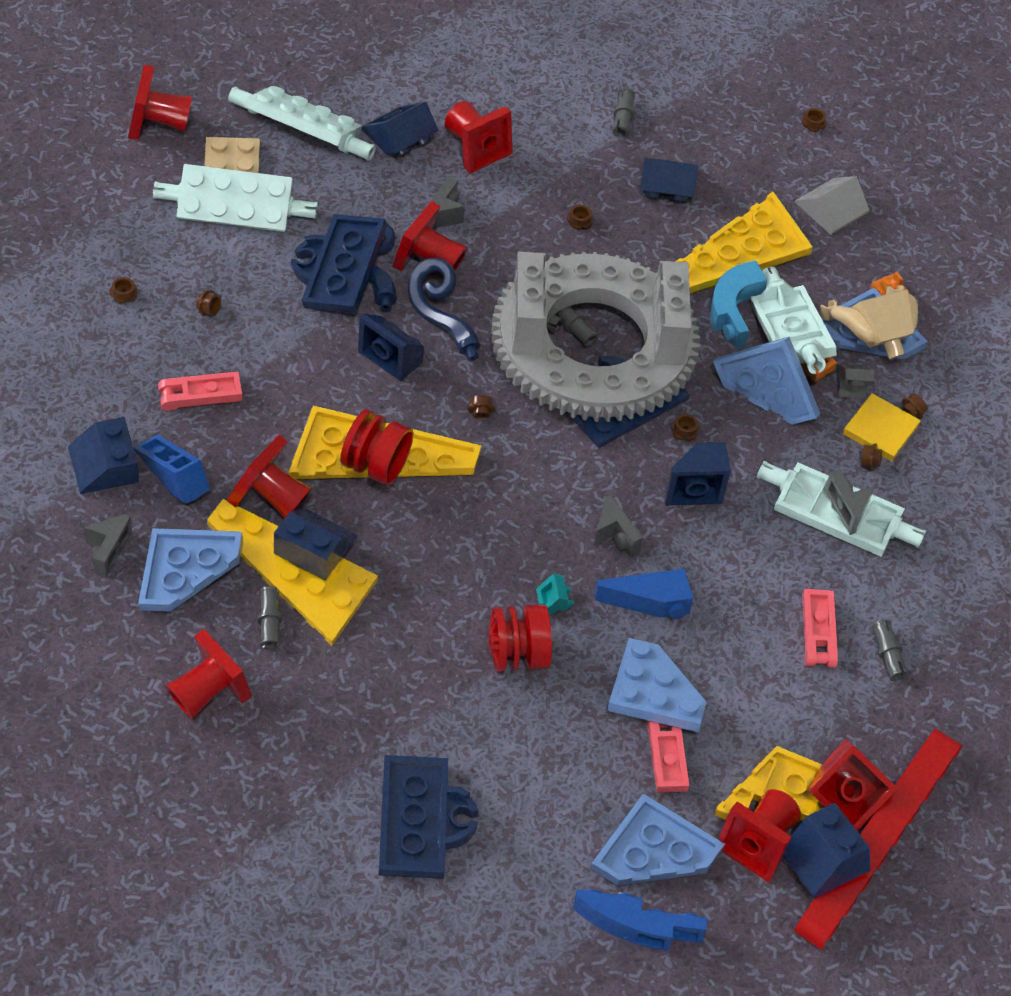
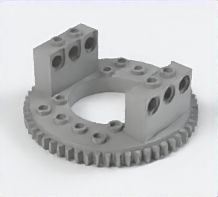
M518 252L514 282H509L507 289L502 290V296L498 297L492 318L491 342L494 343L493 352H497L496 360L501 361V370H507V378L513 377L512 384L514 386L521 385V393H530V400L538 398V405L542 406L546 403L550 405V411L555 408L560 409L561 415L569 412L571 413V418H575L578 414L582 415L583 420H587L588 416H591L595 422H598L600 417H604L607 422H610L611 417H616L618 421H621L623 415L633 419L634 413L643 416L645 409L649 412H654L655 405L660 408L663 407L664 400L670 402L673 395L677 396L679 394L680 388H685L686 381L690 380L691 374L694 372L699 355V327L696 326L697 318L692 317L694 311L690 308L688 262L660 261L658 272L654 273L650 271V267L645 268L639 262L634 263L629 258L625 260L619 258L618 255L615 257L609 256L608 253L601 255L597 254V252H593V254H586V252L575 254L571 252V255L567 256L560 254L558 258L551 256L546 261V253ZM579 303L606 304L623 311L637 323L643 334L645 344L640 352L635 353L633 358L626 362L612 366H591L577 362L564 355V351L556 347L551 341L547 331V324L557 312L568 306Z

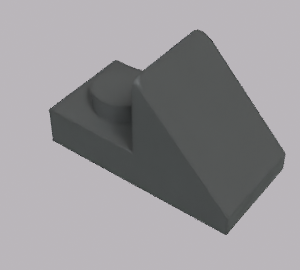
M449 176L432 198L433 202L441 206L433 228L460 224L464 221L465 207L457 203L460 195L457 192L458 180Z
M837 363L839 397L867 398L868 381H874L875 370L860 364Z
M841 470L830 472L825 491L847 531L852 535L858 529L870 502L874 487L853 492L851 482L848 479L846 480Z
M612 496L605 497L594 546L614 536L616 546L620 550H625L629 557L639 554L643 536Z
M123 514L85 527L86 544L95 546L92 554L95 574L107 578L132 532L130 515Z

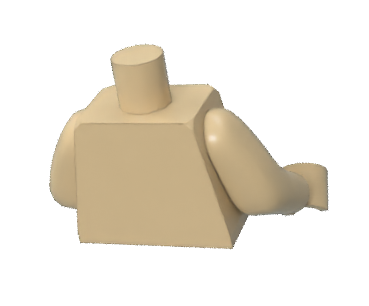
M898 285L896 289L887 286L885 295L860 301L850 308L837 306L835 300H830L828 307L820 305V317L827 321L835 319L845 324L869 348L884 345L888 358L894 359L905 355L901 340L914 334L918 321V303L916 298L909 294L907 289L904 290L902 285Z

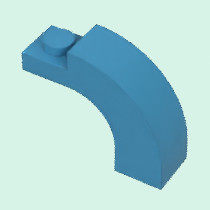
M756 260L739 264L728 270L719 279L714 289L710 307L712 328L714 331L723 329L725 339L727 341L731 340L735 349L746 346L749 329L738 311L737 305L750 300L752 296L761 295L767 283V279Z

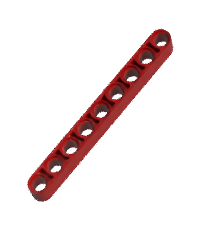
M936 728L932 731L896 782L895 786L898 789L875 812L860 834L870 847L871 871L814 899L794 930L795 934L821 951L825 948L824 945L827 939L830 940L841 925L840 922L843 916H847L857 901L859 893H863L868 886L875 870H879L886 860L891 847H895L904 834L907 824L913 821L920 810L923 801L926 802L931 795L938 779H942L951 766L952 759L957 757L963 744Z

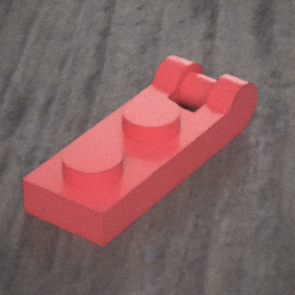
M239 372L168 378L158 383L159 393L163 396L160 400L163 411L177 410L179 407L242 401Z
M804 589L802 604L805 666L815 667L816 664H826L827 668H836L838 650L834 591ZM816 647H826V652H817Z
M646 720L656 793L688 792L689 778L682 729ZM669 728V731H660V729Z

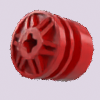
M364 409L356 417L347 433L341 450V465L346 468H354V471L357 473H363L368 468L369 478L384 485H390L400 474L408 458L413 443V429L396 421H392L386 427V418L384 416H376L375 412Z
M545 604L525 605L521 619L517 618L513 606L507 607L506 620L504 619L501 606L491 609L490 624L488 626V644L496 672H504L506 670L507 657L510 669L517 671L520 656H524L528 670L550 668L552 636L549 612Z

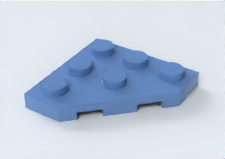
M872 288L840 306L850 308L860 301L882 295L875 288ZM822 319L836 348L888 357L884 345L869 348L845 324L835 319L830 321ZM915 329L914 334L901 340L905 355L897 358L905 360L925 349L928 341Z
M790 337L717 357L713 361L724 388L732 392L736 390L749 397L748 401L766 411L769 409L782 415V420L791 425L816 419L820 415Z
M152 528L138 602L140 611L171 612L238 565L243 545L242 532Z
M629 638L609 700L608 711L699 732L706 709V700L658 644Z
M642 794L596 856L590 869L617 886L705 874L723 851L725 844L647 795Z

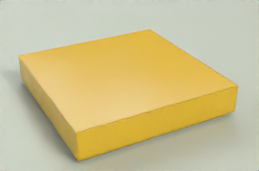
M872 393L844 428L843 434L863 446L876 443L878 449H882V456L892 462L918 428L921 420Z

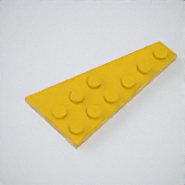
M771 192L762 203H756L750 207L748 213L742 217H736L710 236L709 241L705 244H699L693 248L691 254L685 258H679L675 262H688L691 294L715 286L724 273L739 264L756 260L761 270H764L765 268L810 255L813 247L775 193Z
M313 406L288 474L295 479L369 477L368 468L363 473H357L354 471V468H346L340 462L343 443L357 416ZM413 429L414 437L411 450L397 477L474 475L481 453V445Z
M225 499L219 503L207 519V525L213 531L242 532L243 545L241 556L244 558V561L250 567H253L269 586L276 587L279 590V595L292 608H295L313 629L315 628L321 633L331 646L378 581V575L344 558L340 560L328 578L324 580L274 554V532L279 526L239 506L235 508Z

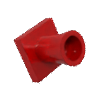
M145 64L143 66L128 139H139L143 119L155 121L185 132L192 96L174 95L150 90L154 71L153 66Z
M462 101L454 105L447 113L445 129L462 139L463 164L469 174L513 154L511 111L504 106L482 116L472 103Z
M431 200L403 234L392 265L393 268L402 271L416 254L422 259L431 257L442 258L450 263L455 271L457 270L468 251V246L455 242L433 230L441 206Z
M278 435L247 468L226 501L236 508L254 489L274 506L285 519L289 512L297 510L312 488L298 481L274 464L288 443L286 439Z
M205 629L194 636L203 661L189 672L165 685L171 698L191 720L226 687L242 704L252 698L243 670Z
M776 789L764 792L754 812L737 801L730 809L718 838L719 841L725 844L722 852L769 883L776 874L792 838L786 832L801 819V811L798 804L791 796Z

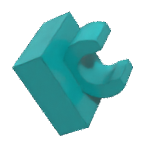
M553 573L536 589L539 604L547 606L549 615H553L559 609L565 611L574 604L573 600H568L567 594L571 592V588L565 585L563 575Z

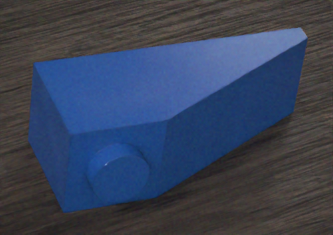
M159 434L133 447L135 452L171 495L185 504L198 500L202 494L211 490L201 460Z
M685 569L597 580L594 593L595 601L660 618L670 616L673 619H678L686 614H690L693 602V595Z

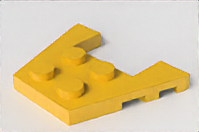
M776 746L752 770L751 775L742 784L740 783L725 801H722L717 806L715 816L726 820L730 809L737 801L749 808L753 800L760 802L764 792L776 789L785 792L796 801L801 811L800 820L803 821L808 815L825 807L807 790L822 764Z

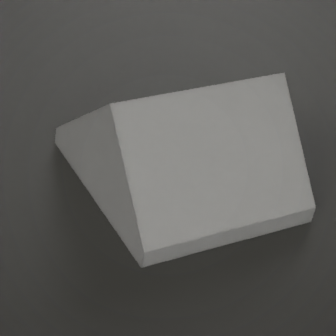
M857 176L833 178L795 200V203L830 235L870 211Z

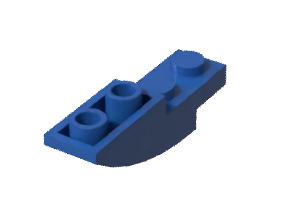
M596 889L576 891L573 909L587 921L618 938L664 951H669L672 940L695 943L703 942L707 930V918L698 917L693 913L679 915L666 913L660 909L641 910L642 898L634 897L629 893L608 894L601 893Z

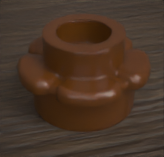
M811 108L803 115L801 123L810 131L817 132L826 127V115L818 108Z
M585 205L572 207L571 212L567 215L570 225L576 229L589 228L594 219L591 209Z
M120 277L112 283L109 292L116 302L126 303L128 300L133 301L137 297V287L130 278Z
M206 290L198 296L196 307L203 317L205 315L215 316L221 308V297L215 294L213 290Z
M912 393L909 397L902 399L903 411L918 419L923 418L928 407L920 396Z
M478 395L470 398V405L467 406V410L469 413H473L474 418H488L490 413L495 411V405H493L491 397Z
M690 414L679 415L671 426L672 430H674V436L680 440H693L697 437V433L700 430L697 419Z
M876 443L864 445L861 460L862 467L870 468V471H874L875 466L880 467L882 461V449H878Z

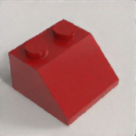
M845 739L823 762L807 790L825 807L835 802L858 831L898 788L852 743Z

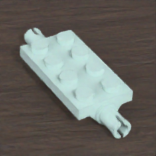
M235 86L229 93V103H234L248 109L250 114H263L334 144L345 154L350 152L369 161L375 153L376 146L374 144L356 138L361 132L362 125L355 123L353 118L333 114L325 106H314L307 103L308 100L301 96H290L284 93L285 91L280 87L270 86L255 94H251Z
M184 164L182 180L179 185L155 181V190L153 189V199L177 201V219L286 232L288 218L298 216L316 219V211L318 210V202L294 200V197H291L293 178Z
M770 267L772 274H770L768 268H765L762 272L767 279L766 289L761 295L751 297V306L768 341L772 342L790 337L799 362L806 363L808 370L813 374H816L814 366H816L819 373L822 372L826 367L824 359L837 355L836 345L804 285L791 287L780 278L776 268Z
M763 461L757 478L779 486L781 494L775 503V511L882 557L890 539H894V537L919 548L926 531L902 521L903 518L901 517L905 508L872 495L856 533L850 535L825 491L828 475L798 462L794 470L789 469L785 471ZM853 486V492L861 490Z

